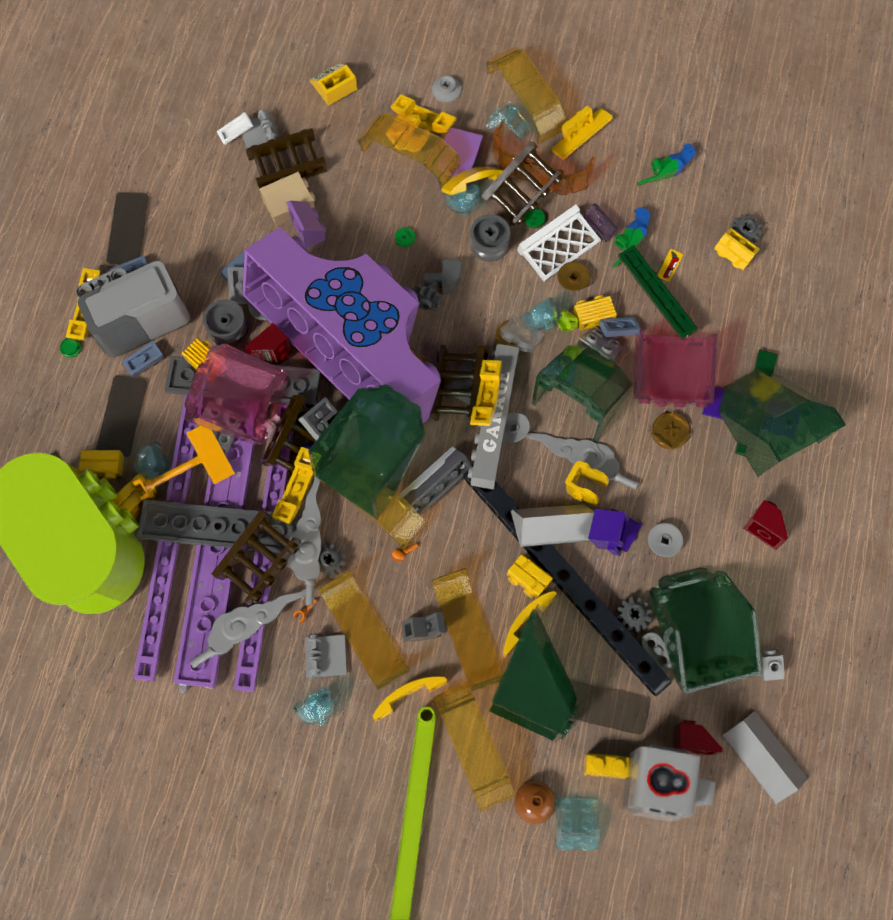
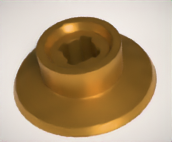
M568 262L558 271V281L566 290L580 291L587 287L590 282V272L582 263Z

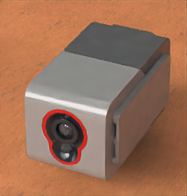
M160 261L152 262L128 274L124 269L116 268L81 284L76 289V295L79 298L78 306L90 333L102 351L112 358L118 357L187 324L191 318L177 286L164 264Z
M652 744L647 747H640L629 753L628 777L625 780L622 809L631 811V815L669 822L694 817L695 805H713L716 782L698 779L699 756L690 755V751Z

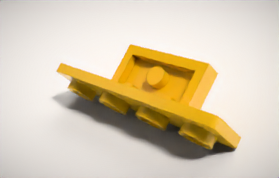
M586 106L562 126L563 139L552 147V152L561 159H565L613 119L612 115L602 108L593 114L592 108Z

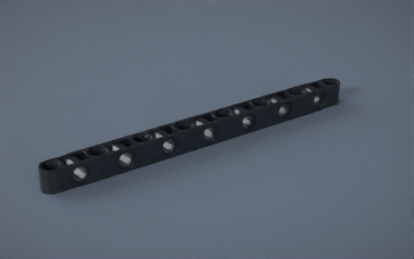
M467 470L463 474L464 480L519 542L514 521H510L507 516L512 514V510L520 508L496 481L494 489L490 492H484L482 487L471 486V478H468L469 470ZM551 544L542 545L543 549L535 550L533 546H524L523 548L542 570L553 577L552 581L655 697L672 684L664 671ZM565 572L568 574L569 579L562 580L558 574ZM592 602L595 605V609L588 610L585 607V603ZM612 633H620L622 636V640L615 641L612 637ZM640 663H646L649 671H641L639 668Z

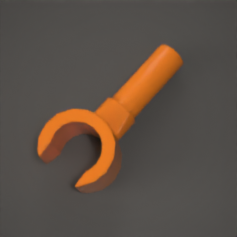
M415 543L403 552L396 548L392 552L391 557L395 561L401 562L409 552L418 548V545Z
M314 599L312 606L307 605L302 611L294 612L293 618H296L301 613L303 617L299 623L305 622L307 619L306 614L317 601Z

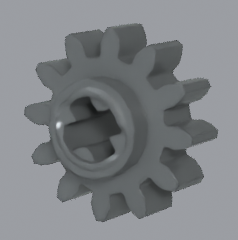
M741 215L739 219L734 218L733 224L730 225L732 229L751 243L752 241L757 243L762 234L760 230L762 224H756L757 218L751 220V215H748L747 218L744 215Z
M415 286L412 288L418 298L419 308L424 310L432 308L436 310L440 307L442 296L437 295L438 292L427 286H421V288Z
M333 543L329 548H327L326 544H323L318 562L320 572L323 573V579L326 578L327 574H330V577L333 579L335 572L341 574L342 570L339 567H345L346 565L345 562L341 561L345 558V555H339L341 548L334 550ZM326 558H330V565L326 564Z
M630 597L628 603L623 600L621 602L622 607H618L616 610L618 613H621L616 618L623 621L621 623L623 626H628V632L634 628V631L638 633L640 627L645 630L647 628L646 623L652 621L650 617H647L652 613V610L645 609L648 603L640 604L641 598L634 602V599ZM636 612L638 615L633 619L630 615Z

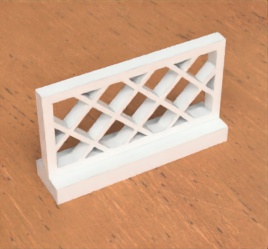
M574 205L524 240L517 248L518 253L527 259L544 282L555 275L564 264L573 262L601 241L579 213L580 209L577 205ZM578 219L582 224V229H573L572 222ZM567 231L568 240L559 239L558 232ZM571 232L581 234L580 242L570 240ZM584 234L590 235L594 241L590 244L583 243ZM547 240L554 241V250L544 248V242ZM557 242L567 244L566 252L556 250ZM570 244L578 245L579 252L570 253ZM533 250L540 251V260L532 259L529 253ZM543 252L553 254L552 262L542 260ZM556 254L564 255L565 262L556 263ZM542 264L551 265V272L547 275L541 270Z

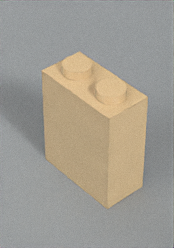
M299 172L259 189L261 197L276 226L291 220L287 206L288 201L309 202L311 208H315V196L312 191H308V183L305 177L301 178Z

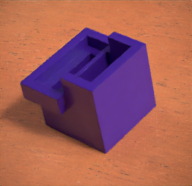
M595 509L588 539L597 548L607 549L612 555L621 556L629 516L625 512Z

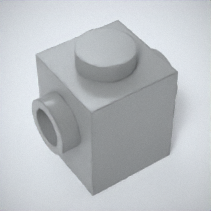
M771 647L764 648L763 651H757L758 675L764 681L784 679L783 655L777 649Z

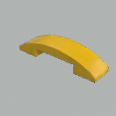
M401 94L391 105L393 111L405 117L419 114L421 121L418 126L424 129L428 128L433 132L445 133L457 120L456 117L445 112L437 114L415 104L413 99Z
M488 166L465 170L450 179L442 187V192L449 195L466 191V183L486 177L496 180L504 170Z
M83 268L79 286L101 276L102 272L100 270ZM77 301L73 320L70 319L65 337L85 341L89 329Z
M483 360L481 381L476 406H473L470 420L471 425L490 426L492 423L500 389L502 361Z
M304 447L300 448L294 463L295 469L282 499L277 502L272 519L291 524L310 487L318 463L319 452Z
M555 591L538 597L517 616L506 637L503 650L505 658L519 643V639L515 636L516 632L536 608H539L542 612L547 609L556 598L557 593Z
M422 678L398 688L378 706L373 714L375 722L393 713L391 704L424 686L427 687L430 693L447 684L446 678Z

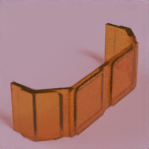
M501 121L499 127L493 133L492 148L493 155L497 163H500L501 170H505L517 156L505 151L502 145L504 134L503 121ZM592 156L587 169L570 175L562 174V180L557 185L553 184L549 189L552 192L566 196L568 193H576L587 189L591 180L595 157ZM526 160L523 163L525 165L524 168L543 186L551 179L535 162ZM515 172L512 175L527 181L520 173Z

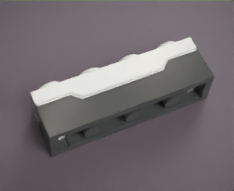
M451 447L404 489L396 499L405 511L417 519L464 476L463 474L469 470L471 464L463 453Z

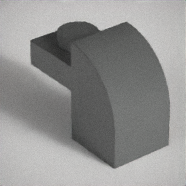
M443 260V273H424V286L432 289L442 288V294H449L455 291L461 281V260Z
M436 612L427 617H412L403 621L404 642L423 641L441 637V634L446 632L443 612Z

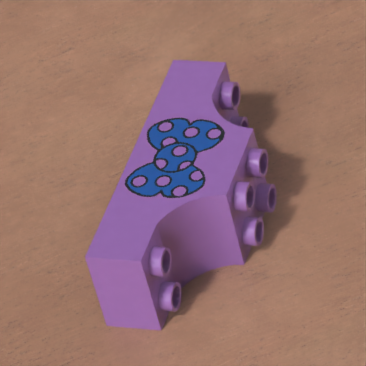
M281 227L245 249L243 296L271 324L274 323L288 337L289 341L382 433L397 445L429 419L441 380L435 366L430 362L422 363L411 352L408 345L419 301L412 289L409 287L402 288L392 278L389 268L384 263H376L367 254L346 261L326 260L307 253V248L299 237H290Z

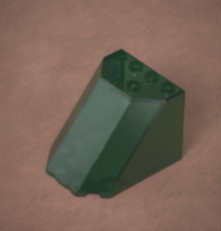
M568 345L537 374L532 405L535 406L546 390L552 391L555 387L586 406V413L598 422L592 441L596 443L630 393L633 383L615 361L604 358L597 350Z
M758 369L724 387L722 401L718 410L735 441L744 451L745 457L757 477L813 443H821L846 426L835 407L782 376Z
M380 385L377 388L367 389V387L359 388L308 450L313 476L377 520L389 505L425 436L420 406L409 401L401 393L394 391L389 385Z
M699 567L690 571L663 576L658 581V586L652 587L649 590L676 683L683 694L762 674L756 611L726 572L717 571L709 573L707 569Z
M532 609L492 699V706L489 712L557 743L559 739L563 740L570 731L573 724L570 718L575 716L579 704L576 703L578 697L537 611Z

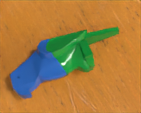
M684 144V148L680 153L668 155L663 159L654 158L651 161V168L655 176L639 181L637 185L655 183L678 176L695 157L696 151L694 147L690 144Z
M639 207L635 209V221L627 225L623 234L615 236L614 243L621 251H625L633 245L636 247L646 236L650 212L645 208ZM620 259L613 265V268L621 262Z

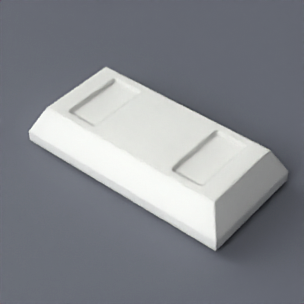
M244 112L219 129L217 133L223 144L227 145L251 129L253 124L246 112Z

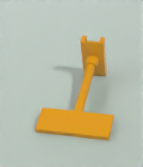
M208 423L186 433L197 453L196 457L152 480L148 479L142 482L141 479H138L131 483L132 487L139 486V489L136 490L138 493H143L139 497L140 501L148 498V492L154 490L159 484L200 463L204 465L213 484L235 474Z

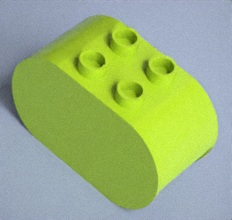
M30 453L11 460L0 469V546L30 591L38 599L54 605H67L72 610L83 614H100L118 607L134 593L144 571L143 548L133 533L139 527L137 520L126 508L120 510L112 501L118 497V494L105 478L99 480L90 469L82 472L56 456L45 453Z

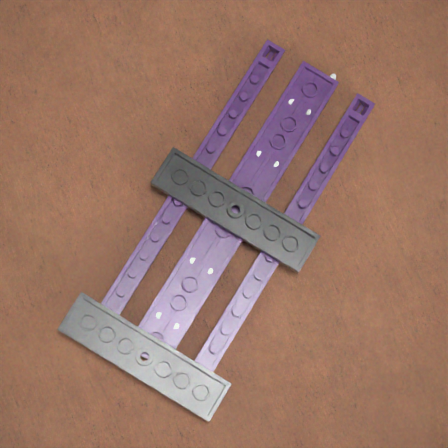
M171 356L165 392L185 395L171 469L195 457L196 451L186 433L197 427L203 413L205 397L222 398L221 407L243 417V420L229 451L223 450L235 474L216 484H213L210 477L208 478L204 506L187 504L193 467L169 479L166 501L144 499L137 538L158 541L133 679L155 682L179 543L197 545L173 683L179 685V691L182 694L187 691L189 685L216 689L221 655L217 654L210 657L195 668H193L189 661L209 648L208 636L212 631L214 622L219 616L228 613L233 582L229 578L224 580L216 579L211 573L259 512L245 510L261 405L262 402L278 404L277 415L282 418L292 395L301 394L306 397L305 406L314 407L317 403L321 375L318 369L225 361L227 368L211 383L191 366L184 357ZM241 378L246 379L245 383H241L239 381ZM291 430L288 435L289 440L292 442L295 430ZM283 447L280 457L290 462L292 450ZM278 464L268 466L262 511L267 512L271 516L278 500H281L284 495L289 471ZM296 515L291 524L271 518L270 525L290 539L291 534L296 531L300 517ZM265 530L261 531L257 536L258 541L275 555L276 553H281L285 548ZM253 546L249 547L247 550L255 551L253 563L266 573L273 563ZM253 572L251 574L250 586L252 588H254L260 580V578L256 576ZM271 586L266 587L262 592L263 596L260 601L254 604L269 602ZM247 604L246 607L249 608L254 604ZM265 624L255 634L240 644L234 690L255 692ZM145 664H147V665H146V670H145V676H143L144 667H145ZM244 674H246L245 683L243 686Z

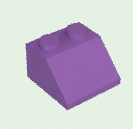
M288 201L287 206L291 221L306 248L326 240L324 233L327 231L323 222L319 223L316 209L311 208L309 202Z

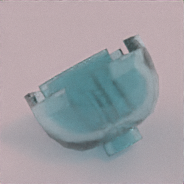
M469 184V187H466L464 192L454 195L444 193L446 205L454 213H459L460 216L469 215L479 205V186Z
M549 297L524 314L520 319L528 329L537 332L544 329L546 332L554 326L552 322L557 318V307L551 297Z
M157 441L144 445L137 452L136 462H134L136 472H140L147 480H152L170 470L166 454L162 455L160 449H163V447Z
M324 688L308 695L304 703L301 700L293 706V709L303 723L307 725L317 724L320 727L329 722L328 718L335 709V700L331 690Z

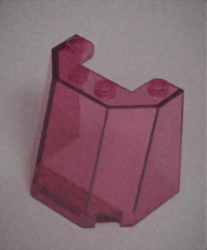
M639 330L635 334L634 400L639 401L638 404L655 403V406L658 407L674 404L675 408H685V405L708 408V405L714 403L717 334H712L708 338L688 337L682 341L679 337L644 335V330Z
M227 344L212 347L207 353L204 364L200 363L197 367L185 401V408L188 409L185 414V420L253 445H261L268 437L267 428L263 426L267 418V408L272 403L273 391H277L285 386L287 371Z

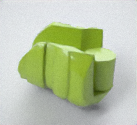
M562 309V317L556 323L563 332H571L578 327V318L566 309Z

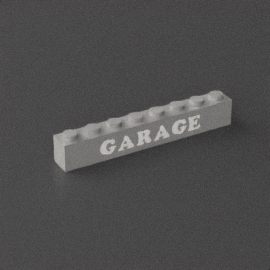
M497 344L496 351L492 350L490 360L502 361L500 389L491 425H478L481 429L480 433L476 432L474 442L478 444L477 450L473 449L471 461H474V466H470L468 478H471V486L494 489L519 347Z

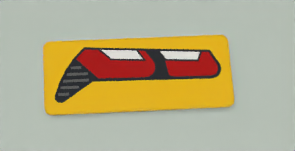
M670 249L657 276L670 282L683 254Z

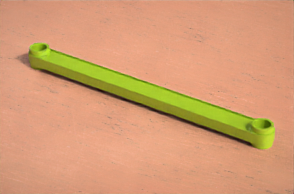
M429 706L422 707L417 716L390 920L410 919L436 722V713ZM430 711L433 717L429 721H424L421 718L422 713Z

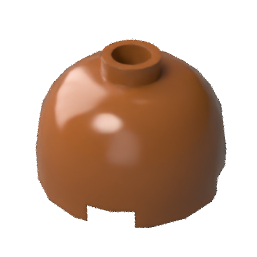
M532 781L525 783L518 789L515 795L514 806L522 820L530 824H540L552 817L556 807V799L549 786L542 782Z

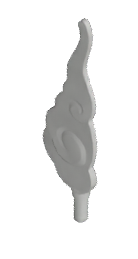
M528 433L525 438L542 442L552 453L561 458H567L573 464L577 461L588 463L591 469L596 468L604 472L609 481L620 482L635 490L639 484L619 473L620 466L612 450L603 444H596L590 440H564L538 433Z
M318 472L313 474L314 484L306 498L302 518L298 521L296 531L291 534L289 539L291 540L293 537L299 538L301 540L300 548L296 554L291 555L287 560L289 567L294 571L296 577L305 582V605L312 606L314 603V586L320 573L318 559L321 551V538L318 527L321 522V515L316 502V493L320 481Z
M306 588L301 592L283 595L274 601L264 604H254L249 608L238 607L230 613L219 616L208 636L209 648L189 661L193 668L210 657L227 653L235 644L251 637L262 625L273 621L288 603L306 596Z

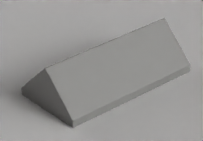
M584 504L514 509L511 511L520 547L590 541L588 536L594 511Z
M755 711L722 735L775 804L798 791L808 780L804 772Z

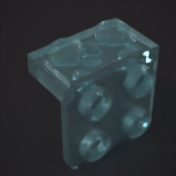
M510 102L503 108L499 106L488 117L489 122L485 125L489 130H492L503 120L520 141H523L531 131L530 123L525 118H522L518 108Z
M556 799L557 830L555 848L566 851L571 849L598 850L600 831L597 801L595 799Z

